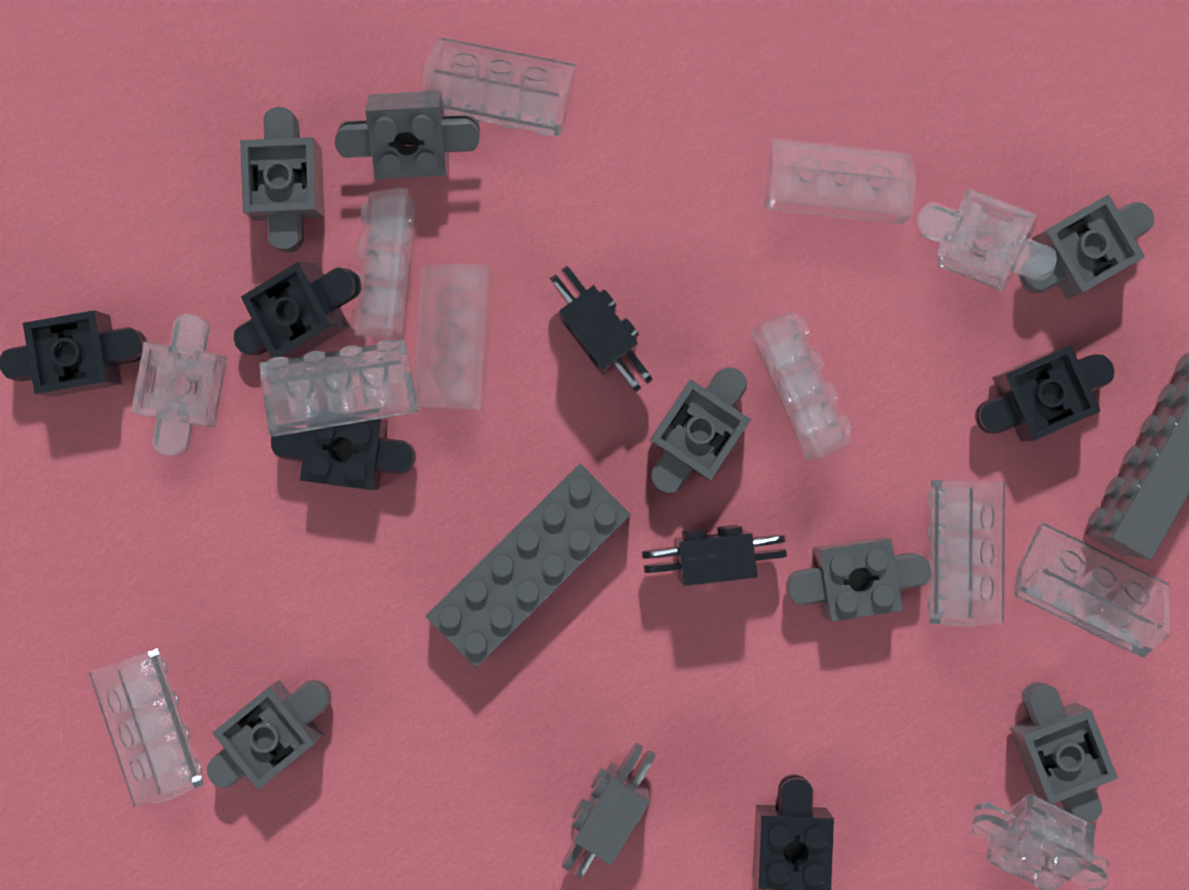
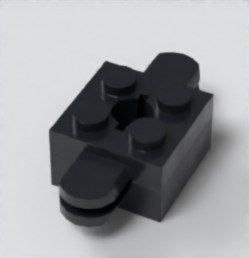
M296 262L241 296L251 319L235 329V346L246 355H261L268 350L273 361L296 359L350 327L340 307L355 299L361 293L362 284L360 277L356 272L347 268H334L323 275L319 265L316 263Z
M566 265L561 269V272L579 295L577 298L573 297L556 274L549 278L567 303L565 307L558 311L561 322L602 376L615 366L635 393L638 392L641 386L622 360L626 358L646 384L653 380L634 354L638 346L636 340L639 333L627 318L622 321L615 313L617 304L605 289L599 292L593 285L586 290L572 270Z
M96 310L23 323L26 345L8 348L3 351L0 356V370L6 378L14 381L32 380L34 394L50 397L122 385L119 364L136 362L143 359L148 351V341L141 331L130 327L113 330L110 315Z
M1068 345L1054 349L993 376L992 379L999 395L981 403L976 408V424L982 431L991 434L1001 433L1014 427L1020 442L1035 441L1096 414L1101 410L1092 392L1108 385L1114 379L1115 370L1113 363L1109 358L1100 354L1089 355L1078 360L1072 346Z
M309 409L307 427L284 425L277 428L271 437V448L276 456L286 460L302 462L300 481L379 490L381 472L404 474L413 468L416 461V452L411 444L404 440L386 438L388 420L382 418Z
M738 525L717 527L718 533L706 534V530L703 529L682 531V537L674 538L675 547L642 551V559L677 557V561L644 565V573L678 570L679 581L684 586L758 578L756 561L787 557V549L755 551L754 547L785 543V535L753 537V533L743 530L742 526Z
M791 774L781 779L778 785L777 806L756 805L753 877L758 889L831 890L834 818L827 808L813 807L814 790L808 780L801 775Z

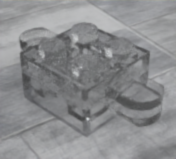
M969 188L957 211L932 202L925 205L919 211L917 221L920 235L941 243L936 252L937 266L1002 292H1004L1013 272L1040 282L1048 279L1054 272L1057 261L1056 251L1052 247L1030 239L1036 224L1037 214Z
M182 314L176 317L173 323L169 346L145 341L143 344L131 413L156 417L152 446L158 453L163 455L176 456L188 450L193 424L215 427L227 357L206 352L210 333L209 323L193 314Z
M1030 793L1008 811L990 802L980 803L975 806L971 831L989 841L987 862L1001 868L1006 873L1016 875L1034 884L1041 890H1057L1069 880L1088 890H1102L1108 886L1109 861L1094 854L1095 825Z

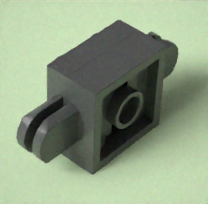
M441 90L369 94L365 109L366 120L342 122L335 137V147L342 157H372L375 179L447 176L449 153L474 151L479 144L480 126L472 115L444 116Z
M284 107L271 108L264 115V139L240 140L243 213L254 221L267 220L269 243L281 252L291 253L297 251L303 245V219L324 218L322 149L313 137L300 138L299 121L292 111Z
M1109 194L1032 237L1041 254L1025 263L1020 269L1019 280L1021 285L1031 293H1041L1059 284L1067 299L1084 293L1145 257L1135 239L1146 234L1153 227L1154 215L1152 210L1142 202H1133L1117 210Z
M727 367L719 370L706 389L691 379L687 382L649 439L651 443L664 451L651 472L652 482L659 490L666 493H674L680 490L692 471H695L707 480H712L751 421L750 418L735 409L747 389V380L740 370Z
M886 537L813 547L816 568L798 570L791 573L786 581V591L788 596L800 605L822 603L824 618L831 622L903 611L900 590L917 588L928 583L931 576V567L924 556L916 553L894 555L892 539Z
M280 680L269 686L212 732L224 748L207 765V775L210 781L218 787L226 788L234 785L246 775L257 790L260 789L323 736V733L313 720L322 714L331 703L332 697L329 687L319 680L307 681L293 693H290Z
M1042 682L1031 683L1022 692V701L1030 720L1010 727L1034 792L1050 805L1062 801L1065 812L1076 821L1081 823L1093 822L1102 813V804L1095 787L1118 779L1092 710L1076 702L1064 707L1058 691L1053 686Z
M638 743L632 746L620 767L611 762L607 770L600 768L590 786L593 788L591 796L587 801L582 798L572 814V818H574L571 825L574 828L573 844L565 855L561 867L569 871L584 848L585 851L580 857L573 873L579 879L583 877L595 856L612 865L650 803L648 786L642 779L652 765L655 753L648 750L639 761L633 773L630 774L643 749V746Z

